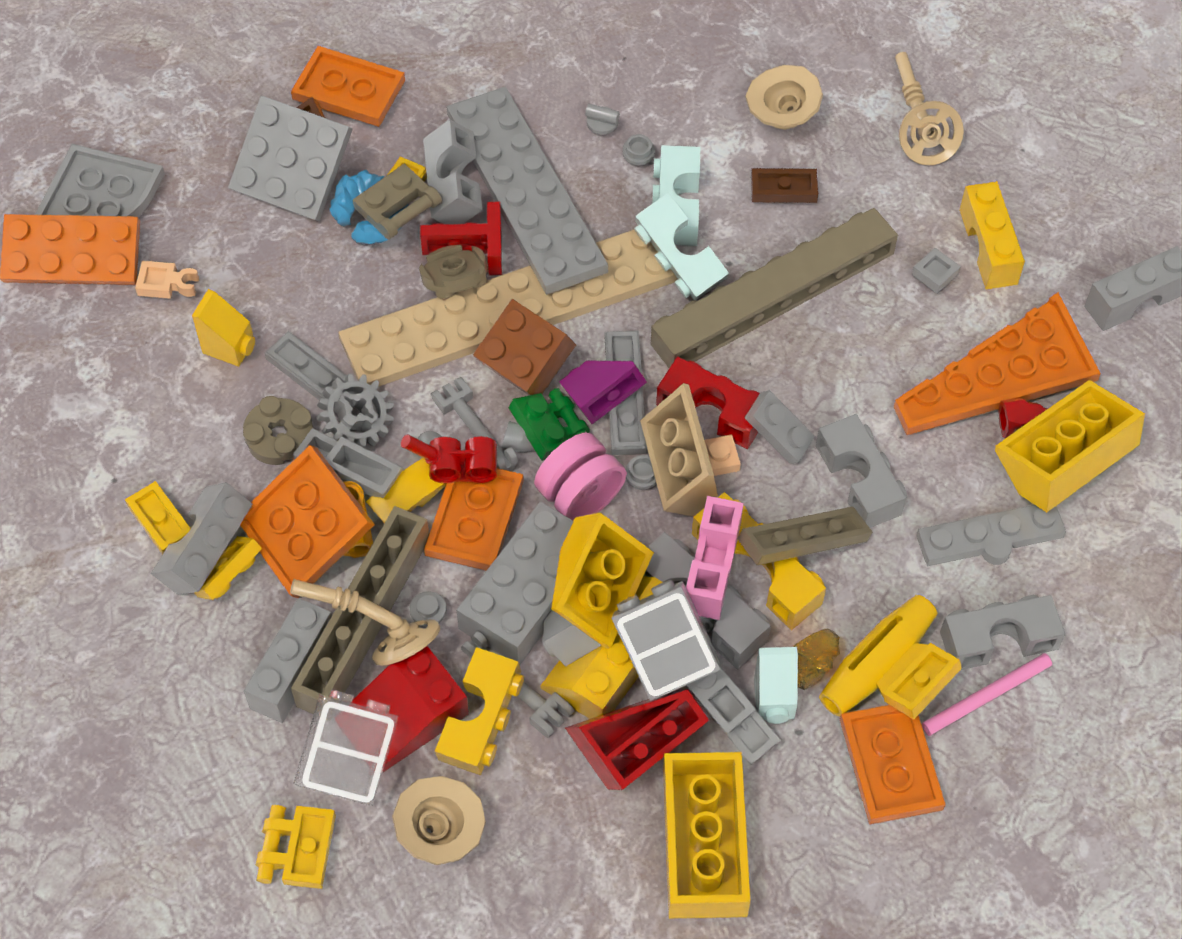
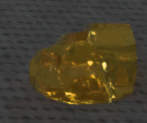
M822 629L792 646L797 647L798 688L805 690L820 682L823 676L833 668V660L840 654V637L834 631Z

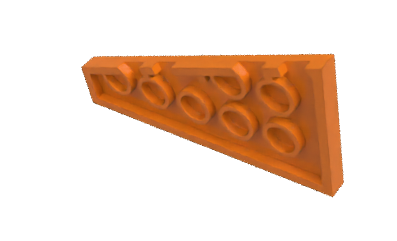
M1059 292L1049 298L1047 303L1038 309L1036 307L1033 308L1015 324L1007 325L971 349L967 356L958 362L953 361L947 365L943 372L931 380H924L897 398L894 403V409L906 435L998 410L1001 400L1022 398L1029 401L1081 386L1088 380L1096 382L1101 373Z

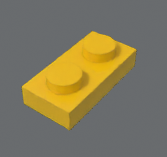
M156 481L125 499L127 507L162 555L169 544L180 541L191 529Z
M237 536L224 550L200 591L194 592V594L199 598L209 600L223 596L230 589V582L239 573L246 571L254 564V557L262 549L254 538Z

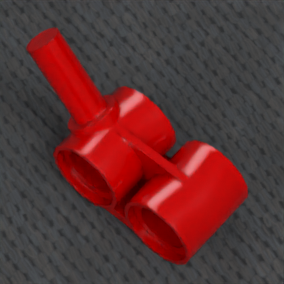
M408 434L401 440L402 448L425 458L426 463L429 464V477L435 482L487 483L497 477V443L492 438L484 436L470 438L465 443V450H461L460 441L452 437H438L430 441V444Z

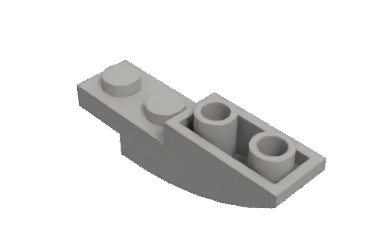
M722 668L715 673L686 685L751 765L780 742L778 736Z

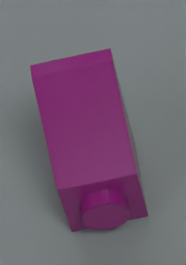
M586 360L559 381L591 424H594L647 383L633 361Z

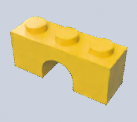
M998 181L965 186L959 210L967 235H977L979 256L977 265L985 289L1018 285L1025 260Z
M476 647L462 682L466 692L477 695L485 701L484 709L478 717L469 721H461L448 716L434 752L441 762L481 775L484 766L490 767L495 758L497 745L493 743L498 730L504 732L511 714V710L507 709L511 697L519 695L524 682V675H521L518 661Z

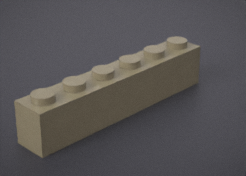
M394 506L348 587L351 594L353 591H358L359 596L391 611L424 551L429 536L427 519ZM338 606L291 687L296 707L321 717L323 707L327 702L340 703L383 624L356 610L353 613L348 612V608L342 611L340 606ZM329 708L326 720L330 721L336 710L335 708Z

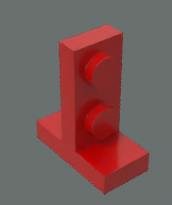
M500 201L487 202V223H434L431 225H420L422 255H429L440 248L451 245H461L462 250L472 251L471 246L481 249L484 254H487L489 276L502 275Z

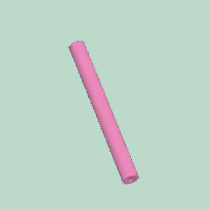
M1043 653L922 723L923 730L928 736H931L1051 667L1052 661L1050 657Z

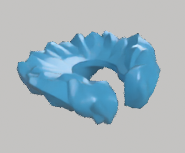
M363 170L351 177L348 175L342 176L336 186L335 197L331 200V208H329L331 215L338 224L343 227L351 225L350 218L355 210L353 199L383 179L384 176L371 174L368 170ZM407 204V205L404 206L402 209H400L399 211H397L395 214H393L392 216H390L389 219H391L393 216H395L396 214H398L400 211H402L403 209H405L406 207H408L409 204ZM369 221L358 222L351 234L352 239L360 244L382 243L388 240Z

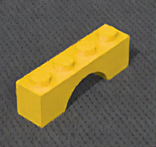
M725 492L722 493L719 497H717L721 499L740 502L737 499L733 500ZM744 505L739 535L744 528L763 525V523L758 524L748 514ZM704 509L693 517L692 535L697 540L699 539ZM737 539L734 554H741L750 557V555L747 553V551L742 546L740 541ZM798 557L762 564L767 570L772 583L768 591L766 606L791 631L823 604L826 591L820 576L799 563Z

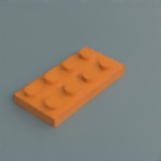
M4 214L0 280L3 283L136 285L140 219L134 216Z

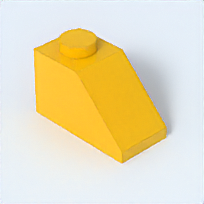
M208 289L192 314L202 353L239 367L244 357L249 356L255 346V337L253 336L250 321L215 291Z

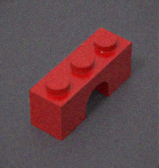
M677 356L657 386L656 405L658 406L683 383L688 384L695 408L701 405H711L721 411L717 435H732L735 444L748 450L758 431L745 419V416L760 393L738 386L725 376L715 375L703 369L698 363L686 361Z

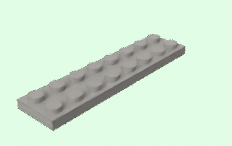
M506 86L446 106L447 115L450 120L473 131L476 158L472 161L494 201H500L501 214L545 294L547 295L608 273V263Z

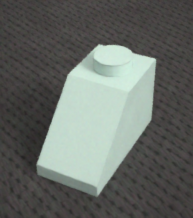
M797 647L759 648L754 675L756 711L768 723L780 724L795 718L798 700Z

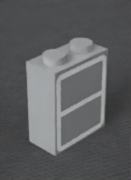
M672 580L665 581L651 589L653 595L639 600L637 595L623 600L617 604L618 610L612 616L614 625L650 701L715 673L721 668L720 659L683 581L675 585Z

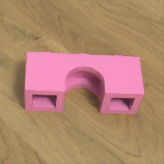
M707 496L695 559L692 560L686 585L698 615L701 617L720 620L741 526L744 503Z

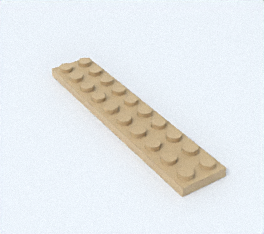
M631 230L596 242L608 263V273L546 295L531 266H527L489 279L481 287H471L456 292L449 298L437 297L339 331L338 334L357 380L359 381L364 374L367 377V384L371 385L377 380L379 381V387L473 354L511 299L525 306L550 324L555 325L672 284L677 280V277L671 269L665 271L654 256L658 252L651 242L644 244L635 230Z

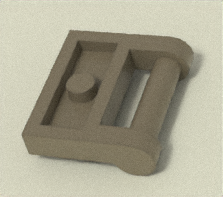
M405 163L353 199L354 208L388 240L398 234V229L429 207L435 208L442 203V198L438 191L432 186L429 187ZM417 197H420V198L417 199L415 202H413L412 204H410L408 207H406L405 209H403L402 211H400L398 214H396L395 216H393L391 219H389L390 216H392L393 214H395L397 211H399L400 209H402L404 206H406L407 204H409L410 202H412V201H413L414 199H416Z

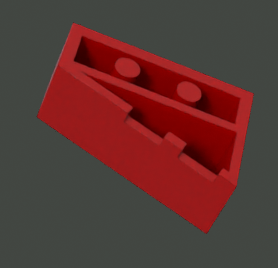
M685 689L672 691L652 701L647 699L565 727V729L608 790H623L664 757V753L671 752L707 723L709 719L689 690Z

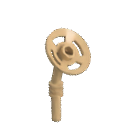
M900 52L895 56L904 84L902 92L906 99V105L911 106V110L905 115L900 125V145L904 153L916 163L922 165L940 164L951 158L960 147L964 133L963 122L958 112L947 103L941 101L923 102L925 98L921 85L915 80L906 52ZM926 109H938L934 116L928 115ZM948 117L951 118L953 123L954 131L952 139L948 138L949 125L946 121V118ZM939 123H942V125H943V134H942V135H941V129H940V127L938 126ZM908 125L911 126L910 136L914 143L912 147H910L907 140ZM916 128H918V134L921 137L919 140L916 138ZM940 144L944 148L943 151L935 155H922L924 147L932 148Z
M296 579L292 582L290 594L332 604L334 609L340 606L342 611L348 608L350 613L356 610L389 627L387 629L389 635L373 652L372 659L376 665H390L414 655L431 643L440 632L441 627L436 620L429 619L408 623L406 619L402 620L400 616L359 596L358 591H353L351 594L350 589H345L343 592L342 587L339 586L335 590ZM420 625H428L427 628H419ZM386 645L387 647L385 648L384 652H380V650Z

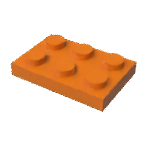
M317 46L291 90L292 100L304 103L313 97L319 103L321 109L380 127L405 82V73Z
M497 468L496 479L487 483H447L424 548L425 556L487 571L501 553L524 482L523 474Z
M891 705L841 714V727L869 825L944 810L946 804L919 715L912 719Z

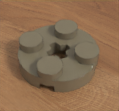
M451 245L430 253L426 257L427 263L424 266L421 264L419 267L423 285L427 289L435 291L438 298H449L456 292L471 287L483 286L487 282L486 273L488 271L484 252L474 246H471L472 251L462 250L461 245Z
M275 396L263 398L259 405L249 412L243 425L245 443L252 456L270 465L284 464V460L293 458L294 452L313 428L311 413L303 405L291 399L277 398ZM277 426H284L287 432L286 434L279 433L275 437L273 436L272 429Z

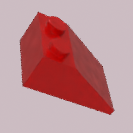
M428 646L402 661L388 665L346 705L389 717L394 722L380 774L440 735L448 716L462 720L469 715L467 696ZM341 710L333 719L357 752L379 757L388 723ZM363 759L374 774L377 763Z

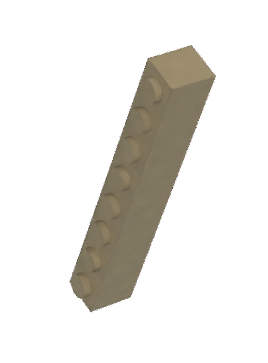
M875 207L864 213H857L846 223L827 229L821 236L810 242L800 243L793 251L782 257L776 256L765 266L755 271L744 273L735 282L727 286L717 287L710 295L703 299L689 302L682 310L671 316L666 315L659 318L651 326V346L668 368H670L677 356L686 361L695 362L894 254L898 234Z

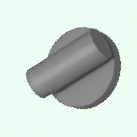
M588 104L585 116H587V126L596 134L605 135L612 133L618 126L620 112L609 107Z

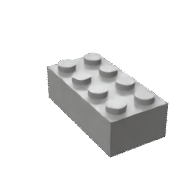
M540 501L457 608L459 630L469 636L479 631L487 639V647L504 657L518 661L520 665L542 636L544 619L552 610L560 549L573 520Z

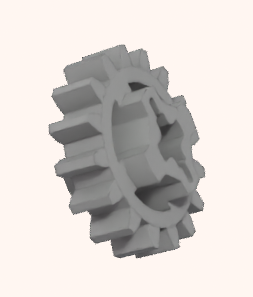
M352 373L346 376L345 383L337 377L332 383L333 388L327 386L322 392L325 398H321L317 403V407L324 410L317 416V421H326L327 423L322 433L332 432L334 434L333 439L338 441L342 436L365 448L367 441L370 445L375 446L379 441L378 436L384 438L389 430L386 425H390L394 420V417L386 414L394 407L393 403H385L384 401L389 392L385 390L379 393L377 390L379 381L376 380L369 385L366 383L367 377L364 374L359 381H355ZM354 391V392H359V393H358V394H350L349 392ZM372 402L376 407L377 413L373 410ZM354 407L360 411L357 417L351 414ZM334 411L338 414L339 423L335 418ZM359 429L363 431L362 433L351 432V430Z

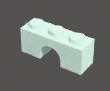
M661 145V159L654 158L653 178H660V185H653L652 203L669 192L688 218V225L677 232L673 239L675 245L697 246L699 199H685L680 197L679 194L698 193L700 147Z
M669 192L635 216V222L638 225L634 228L635 232L644 244L651 242L658 253L654 256L665 271L669 269L673 271L678 278L674 283L685 298L691 296L693 300H699L728 278L729 272L709 246L695 255L683 254L676 248L673 239L677 232L688 225V218Z

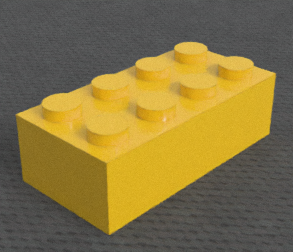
M742 752L664 753L663 786L669 919L747 917L750 907V885Z

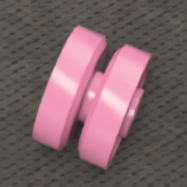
M585 432L566 440L551 452L537 471L534 485L547 501L555 502L554 506L558 512L574 521L575 517L599 513L606 507L625 483L627 472L613 455L606 454L604 445L593 434Z

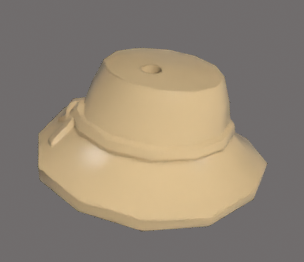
M782 65L766 70L752 80L745 98L750 113L763 124L787 130L806 123L819 111L823 93L818 78L805 67Z
M443 776L418 779L399 795L392 815L397 841L414 858L434 865L459 861L476 848L480 843L486 823L481 799L464 782ZM426 828H430L432 833L427 832Z

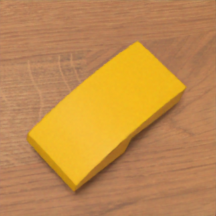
M421 458L401 472L384 498L371 496L366 503L385 523L394 506L409 512L417 506L423 507L447 483H438L431 480L429 477V464L426 463L425 458Z

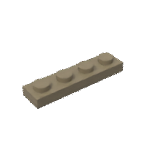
M852 506L744 528L737 539L755 564L762 565L867 542L873 532Z

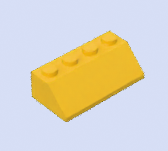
M1088 380L995 445V452L1019 495L1047 513L1140 445L1145 413L1093 381Z
M643 576L635 596L637 595L639 600L653 595L651 589L663 582L655 577ZM617 633L611 648H605L601 645L566 667L559 660L540 686L542 690L550 695L556 692L574 710L591 719L614 711L639 676L619 633Z

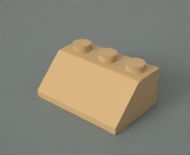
M683 383L642 418L640 422L663 510L694 517L705 508L707 496L717 498L718 494L690 387L688 384Z

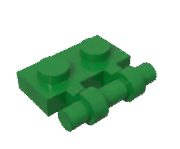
M559 388L553 389L548 394L552 403H547L542 393L514 398L508 407L517 423L525 431L527 439L541 461L545 460L551 452L566 440L575 435L590 432L586 422L580 420L574 412L575 405L570 397L564 396ZM557 418H562L567 426L563 427Z

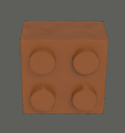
M511 299L473 356L484 366L527 395L543 394L576 347V344L567 334L514 299Z

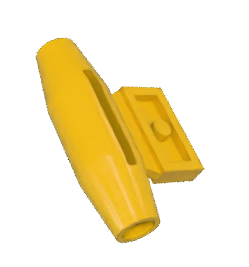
M915 595L884 617L842 660L819 695V699L825 708L832 714L840 717L841 714L848 712L879 689L887 704L915 719L962 669L960 659L932 643L919 644L937 616V610L934 605L925 597Z

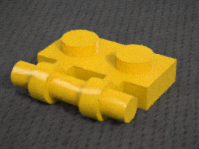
M272 805L269 818L264 820L262 832L265 834L262 851H259L257 854L255 865L259 869L256 881L270 884L274 870L284 869L282 876L284 885L322 889L336 818L335 810L296 806L294 820L284 819L286 807ZM290 836L287 853L278 852L280 837Z

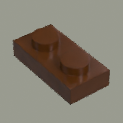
M751 168L752 202L817 203V169Z

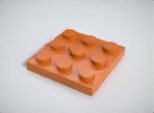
M309 445L251 501L253 505L240 524L248 537L254 538L261 546L260 554L289 594L294 579L314 584L375 525L319 449L312 445ZM290 594V596L295 598L300 597L298 595Z

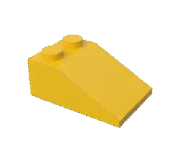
M601 512L575 517L560 549L551 609L605 648H611L618 633L612 620L613 613L618 610L617 604L635 596L654 552Z

